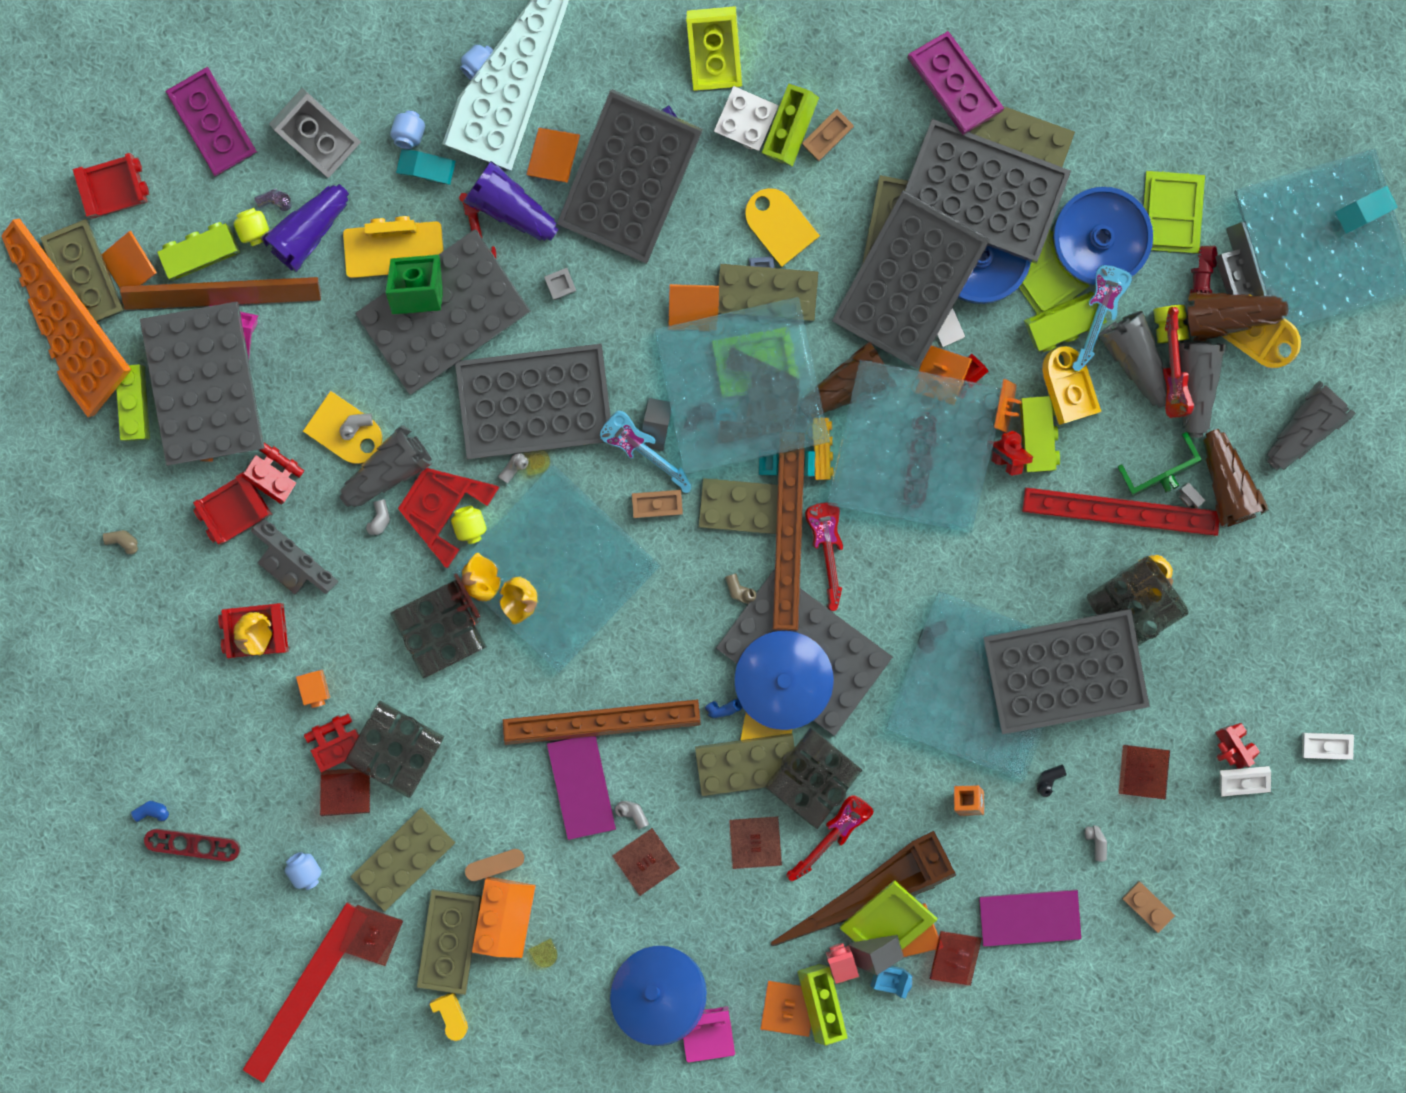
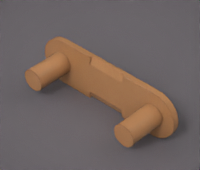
M512 849L470 863L465 869V875L471 881H478L521 866L525 857L521 850Z

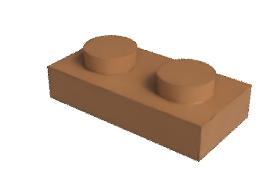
M836 109L802 145L819 162L854 128V125Z
M681 490L632 493L634 518L683 514Z
M1140 881L1122 897L1157 933L1175 917Z

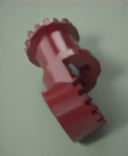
M1215 245L1200 246L1199 250L1201 251H1199V254L1201 255H1198L1199 268H1191L1193 288L1190 289V293H1212L1210 280L1213 268L1217 266L1215 256H1218L1217 247Z

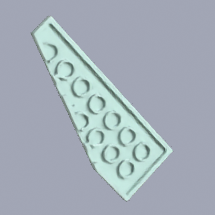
M530 0L458 97L442 145L488 163L492 161L503 169L512 170L569 0Z

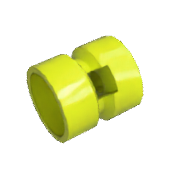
M1185 305L1153 309L1154 321L1159 324V327L1156 329L1158 344L1168 343L1165 325L1170 307H1177L1179 309L1178 341L1189 339L1188 325L1184 324V320L1187 319Z

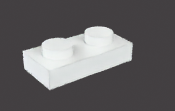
M1302 734V758L1353 760V734Z
M1269 766L1220 771L1221 796L1271 792V770Z

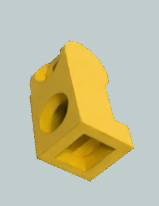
M448 993L432 1000L430 1006L433 1013L440 1010L446 1024V1036L453 1041L464 1038L468 1030V1024L455 993Z

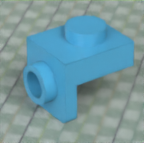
M891 966L878 975L874 974L870 986L876 990L895 993L900 998L905 999L912 987V975L904 968Z

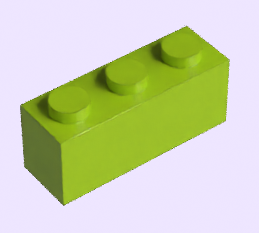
M788 83L762 154L772 160L793 167L819 100L817 95L810 90Z
M221 222L208 226V231L199 234L197 231L186 235V240L176 243V241L164 244L162 246L163 250L157 253L168 279L175 281L240 254L230 226L226 223L222 225Z
M1090 291L1025 319L1024 323L1033 346L1038 351L1046 352L1054 349L1057 343L1064 340L1065 342L1073 341L1079 337L1078 334L1085 331L1089 332L1099 303L1089 305V300L1094 293ZM1106 317L1104 318L1102 324L1107 322Z
M140 364L128 365L131 371L116 388L120 440H150L145 366Z
M1050 396L1019 399L1022 402L1020 404L1023 449L1033 456L1032 463L1024 464V473L1057 470L1056 465H1060L1059 450L1055 451V441H1058V427L1053 426V416H1056Z
M817 964L797 971L815 1042L826 1046L847 1039L848 1036L830 967Z

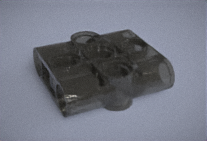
M1148 556L1126 570L1120 571L1115 577L1087 594V600L1097 615L1131 609L1138 646L1149 639L1156 638L1160 632L1188 615L1187 606L1156 563ZM1118 581L1125 582L1127 588H1122ZM1152 588L1160 590L1162 596L1155 595ZM1133 601H1138L1142 608H1137ZM1147 621L1154 622L1157 628L1150 627Z
M454 581L390 613L422 679L486 648L471 613L468 611ZM425 601H429L433 605V612L430 615H425L421 611V605ZM459 603L461 604L460 607H458V608H456V609H454V610H452V611H450V612H448V613H446V614H443V611H445V610H447V609H449V608H451V607H453V606H455V605H457V604H459ZM457 612H462L466 615L467 620L463 626H458L454 622V616ZM419 623L422 624V626L406 634L403 632ZM436 623L442 624L445 629L441 637H436L432 633V627ZM472 626V630L455 638V634ZM414 634H418L422 638V645L419 648H414L410 644V638ZM446 645L454 647L456 651L454 658L447 659L443 655V649ZM431 646L434 648L418 657L415 656V654Z
M379 700L344 763L403 796L410 798L441 745L444 736L418 722L413 717ZM397 715H400L395 725L393 726L391 732L389 733L388 731L390 730ZM403 721H409L413 726V730L409 735L403 734L400 730ZM420 727H421L422 730L420 731L419 735L417 736V738H416L414 744L411 745L412 742H413V740H414V738H415V736L417 735V733H418V731H419V729H420ZM371 730L379 734V741L376 744H370L367 741V733ZM392 742L398 743L401 747L400 754L395 757L388 752V747ZM378 753V755H377L376 759L374 760V762H373V764H372V766H371L369 772L366 771L367 768L369 767L370 763L372 762V760H373L375 754ZM414 754L422 758V765L417 769L413 768L410 764V758ZM380 764H385L389 769V773L385 778H380L376 774V768ZM399 766H401L392 783L389 784Z
M809 728L795 748L783 756L782 765L765 785V788L810 825L818 829L834 807L844 802L847 790L863 770L819 733ZM800 751H803L806 755L810 757V759H808ZM832 754L831 762L826 764V757ZM799 759V766L793 769L794 761ZM786 771L787 773H789V774H790L793 778H795V779L793 780V779L790 778L788 775H786L784 772ZM817 773L816 781L811 784V777ZM833 778L837 779V780H838L840 783H842L843 785L841 786V785H840L839 783H837ZM834 788V795L828 798L829 791ZM802 793L801 801L795 803L796 796ZM819 798L820 800H822L825 804H827V806H824L817 799Z

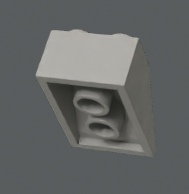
M303 88L269 123L274 131L327 178L335 172L361 143L354 134Z

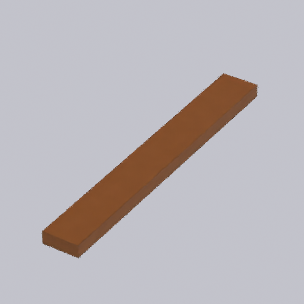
M318 277L121 286L120 289L125 310L214 306L231 302L258 304L321 301Z
M780 432L773 630H798L805 432Z
M697 699L503 719L504 744L511 745L701 725L699 701Z

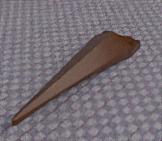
M932 831L910 842L850 889L773 940L771 946L780 945L848 920L894 880L909 894L914 896L934 889V886L955 877L956 873L935 832Z

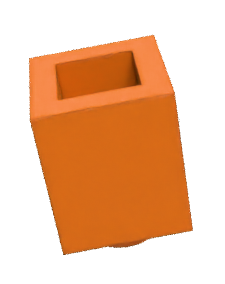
M323 669L296 677L303 705L310 704L311 708L326 704L325 699H329L330 694Z
M979 785L954 786V811L959 816L984 815V790Z

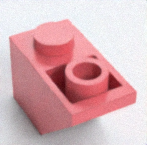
M840 943L829 947L830 951L826 952L835 984L859 977L850 946L844 947V944Z

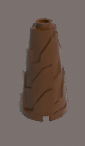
M1194 292L1190 293L1188 301H1194V306L1188 307L1191 337L1196 336L1193 339L1194 342L1206 341V339L1226 336L1230 333L1251 330L1254 327L1277 324L1284 320V316L1289 314L1288 302L1275 295L1250 296Z
M868 342L832 371L814 390L804 396L799 407L806 418L808 416L815 418L825 412L846 406L871 394L890 388L896 383L888 373L886 365L872 343Z
M1215 429L1206 433V438L1203 440L1207 455L1206 462L1213 483L1212 487L1217 504L1215 507L1221 527L1224 528L1226 525L1229 527L1256 517L1255 513L1258 512L1261 515L1268 512L1267 503L1260 489L1256 488L1236 448H1233L1225 432L1220 433L1219 429Z

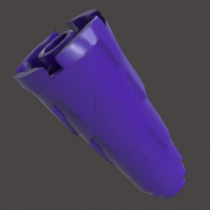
M492 161L487 165L463 201L468 206L487 214L499 222H505L539 241H545L546 239L551 241L559 230L555 227L557 224L554 221L555 219L547 214L535 200L524 192L520 185Z
M340 184L337 186L332 185L331 187L327 186L316 197L306 202L297 211L289 214L273 229L265 232L260 237L266 247L271 244L273 246L271 253L291 271L294 270L296 273L320 243L321 238L332 226L334 220L348 205L346 203L348 202L347 196L349 193Z

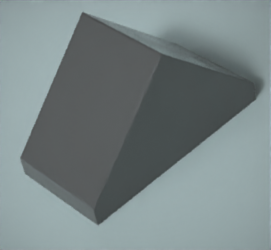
M649 398L642 428L643 433L655 438L654 444L650 442L644 443L649 448L664 451L673 402Z
M898 935L852 942L849 945L855 965L875 975L880 974L904 957Z

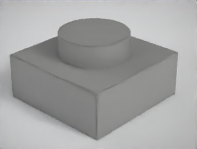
M567 268L544 277L553 300L576 292Z
M1189 482L1184 483L1178 489L1181 493L1179 498L1188 507L1191 505L1194 508L1199 507L1205 501Z

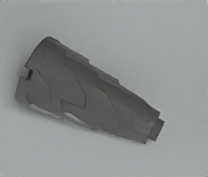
M1137 311L1123 317V320L1118 323L1115 321L1099 333L1098 337L1113 359L1119 362L1128 378L1134 381L1152 406L1157 405L1158 408L1165 406L1167 385L1162 367L1163 362L1143 312Z
M1178 342L1181 373H1188V391L1194 403L1192 413L1182 417V425L1185 428L1184 432H1188L1190 437L1202 438L1203 433H1207L1208 429H1210L1212 407L1216 398L1226 344L1217 343V345H1211V342Z
M1320 380L1304 398L1305 401L1295 412L1293 419L1279 434L1278 440L1267 453L1269 456L1267 462L1277 471L1280 467L1285 470L1294 461L1301 459L1318 442L1324 440L1334 430L1340 429L1356 414L1352 409L1346 413L1349 410L1348 405L1326 385L1323 387V383Z
M404 425L395 429L394 433L361 465L362 468L344 483L345 486L341 489L340 499L347 507L351 505L353 507L362 506L381 492L385 493L401 481L405 482L432 464L430 462L432 459L421 441L416 436L414 438L407 436L412 432Z

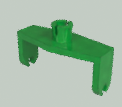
M1187 432L1182 433V437L1193 459L1137 487H1134L1124 466L1122 464L1118 466V470L1132 497L1160 483L1165 493L1170 492L1171 487L1169 484H1171L1173 490L1180 486L1174 476L1201 463L1202 459Z

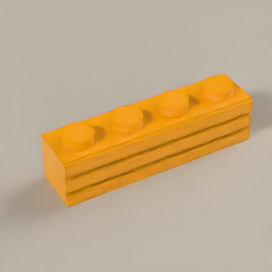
M813 418L815 480H831V476H834L833 467H830V461H833V452H830L833 440L832 436H829V430H832V421H829V418Z

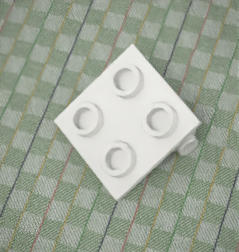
M733 86L714 132L737 141L750 150L760 151L779 106Z

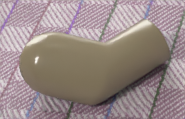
M121 530L103 533L105 545L118 543L130 555L138 551V542L129 532Z
M736 573L725 577L733 599L744 604H749L756 599L755 590L741 586Z

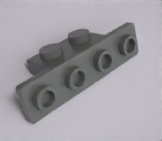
M1240 222L1227 227L1226 230L1233 251L1215 256L1227 295L1251 294L1252 296H1268L1246 222Z
M263 519L252 528L251 532L269 546L258 564L292 593H298L307 580L325 594L337 585L338 580L329 571L322 568L310 555L303 552L291 539H288L277 530L272 523Z

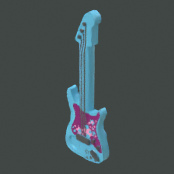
M1102 265L1097 269L1095 277L1096 290L1089 300V305L1091 306L1093 303H1099L1085 345L1080 349L1077 360L1072 364L1074 370H1081L1095 355L1093 349L1107 310L1111 312V319H1116L1118 301L1132 281V276L1129 272L1109 265Z
M616 411L607 420L600 432L601 439L604 442L620 447L629 458L634 457L633 450L636 449L672 477L671 480L680 486L684 493L690 492L691 484L682 468H675L644 444L646 442L654 444V437L639 431L629 416L623 411Z

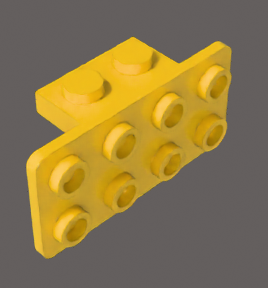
M409 216L395 217V221L385 222L384 218L371 219L370 223L364 224L365 227L348 228L343 232L346 274L350 278L388 275L391 258L438 255L444 251L442 226L437 221L416 223L414 220H410Z

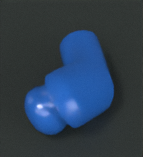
M734 699L721 707L718 706L716 701H712L705 706V710L711 718L727 717L742 709L738 699Z
M148 801L133 810L131 815L136 822H139L146 816L157 818L158 821H165L169 816V812L166 810L165 805L155 801Z

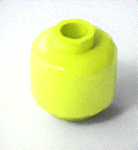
M255 208L236 214L237 219H235L233 224L242 243L250 242L251 246L262 243L260 237L270 230L264 214L261 211H255Z
M465 506L454 512L455 515L451 519L456 538L460 541H467L468 544L480 541L481 535L487 529L481 511L473 508V506Z

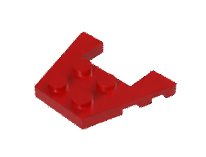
M427 468L420 473L398 509L446 568H449L460 549L439 536L442 529L466 493L489 506L500 487Z

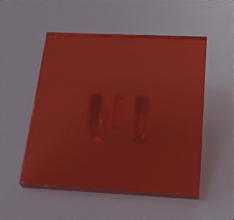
M456 573L453 575V581L459 593L453 595L451 601H455L462 596V600L466 604L458 607L457 612L469 609L476 623H479L481 616Z
M1123 745L1119 794L1166 800L1170 750Z
M370 767L325 770L321 772L320 816L370 813Z
M778 816L729 820L733 869L782 865Z
M653 828L612 855L639 896L680 869Z
M357 904L339 951L386 966L403 920Z
M940 931L929 979L971 986L982 938Z

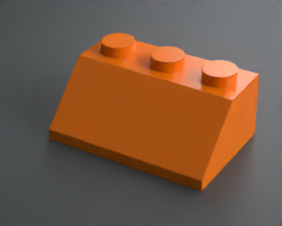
M487 877L485 879L472 953L494 957L522 958L536 885L495 877Z

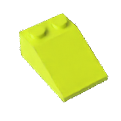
M736 6L687 11L686 21L693 91L730 88L733 86L742 87Z

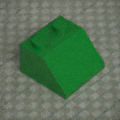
M439 254L390 259L386 296L392 314L441 311L443 287Z

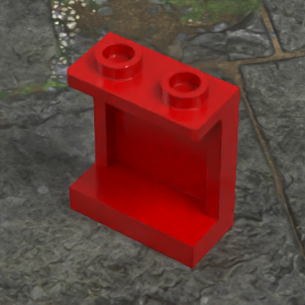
M126 153L125 157L92 167L72 169L86 216L90 219L148 202L146 196L150 195L147 183L141 181L139 172L143 171L138 157L134 158V155L131 153Z
M243 472L235 476L234 480L202 499L193 502L196 507L193 509L196 517L200 522L204 520L208 527L206 530L208 537L213 543L217 542L218 545L224 544L272 515L257 488L241 477Z
M284 603L222 609V614L218 615L219 628L224 631V639H221V650L223 654H226L227 659L254 656L243 653L234 643V627L243 615L250 612L264 614L267 620L271 622L272 637L263 654L289 652Z

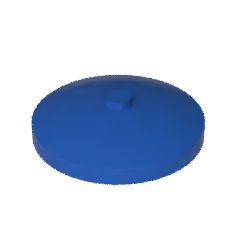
M1113 187L1087 189L1069 200L1060 211L1053 232L1054 249L1064 269L1083 283L1096 286V271L1102 265L1120 268L1134 276L1143 267L1150 255L1153 245L1152 223L1142 204L1129 193Z
M987 245L958 298L975 304H989L1005 299L1022 284L1028 274L1031 262Z
M775 631L754 640L739 658L734 678L737 697L747 714L758 723L779 730L796 729L817 718L830 700L834 683L832 666L824 650L811 638L793 631Z
M668 946L644 948L631 955L621 965L614 977L610 994L613 1016L621 1030L635 1041L650 1046L673 1044L686 1037L700 1021L706 1005V983L698 965L685 953Z

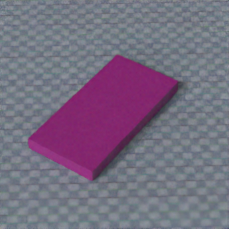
M949 31L908 54L907 59L962 135L1003 112V105Z
M208 66L165 91L215 177L258 153Z
M596 736L570 738L547 743L567 839L570 840L616 830Z
M1077 889L979 896L983 947L1081 939Z

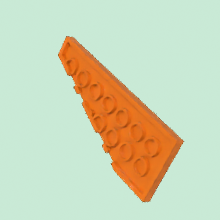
M14 219L1 237L12 263L18 266L22 276L19 278L22 287L26 286L30 296L27 299L41 334L47 337L51 347L48 350L51 359H56L60 369L57 373L61 382L86 416H95L128 375L131 368L21 219Z

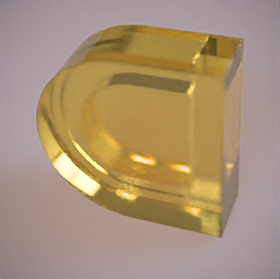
M544 450L524 452V456L528 460V466L526 467L528 475L543 473L549 468L550 457Z
M551 938L529 948V952L538 966L550 967L556 962L558 952Z

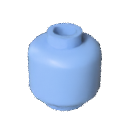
M474 45L462 56V66L460 69L468 79L471 80L493 49L489 46Z
M408 110L395 116L390 136L396 146L403 149H412L420 144L425 130V123L419 118L420 115L418 113Z
M299 852L286 861L285 874L296 889L305 888L309 890L318 884L319 881L317 879L322 871L311 854Z

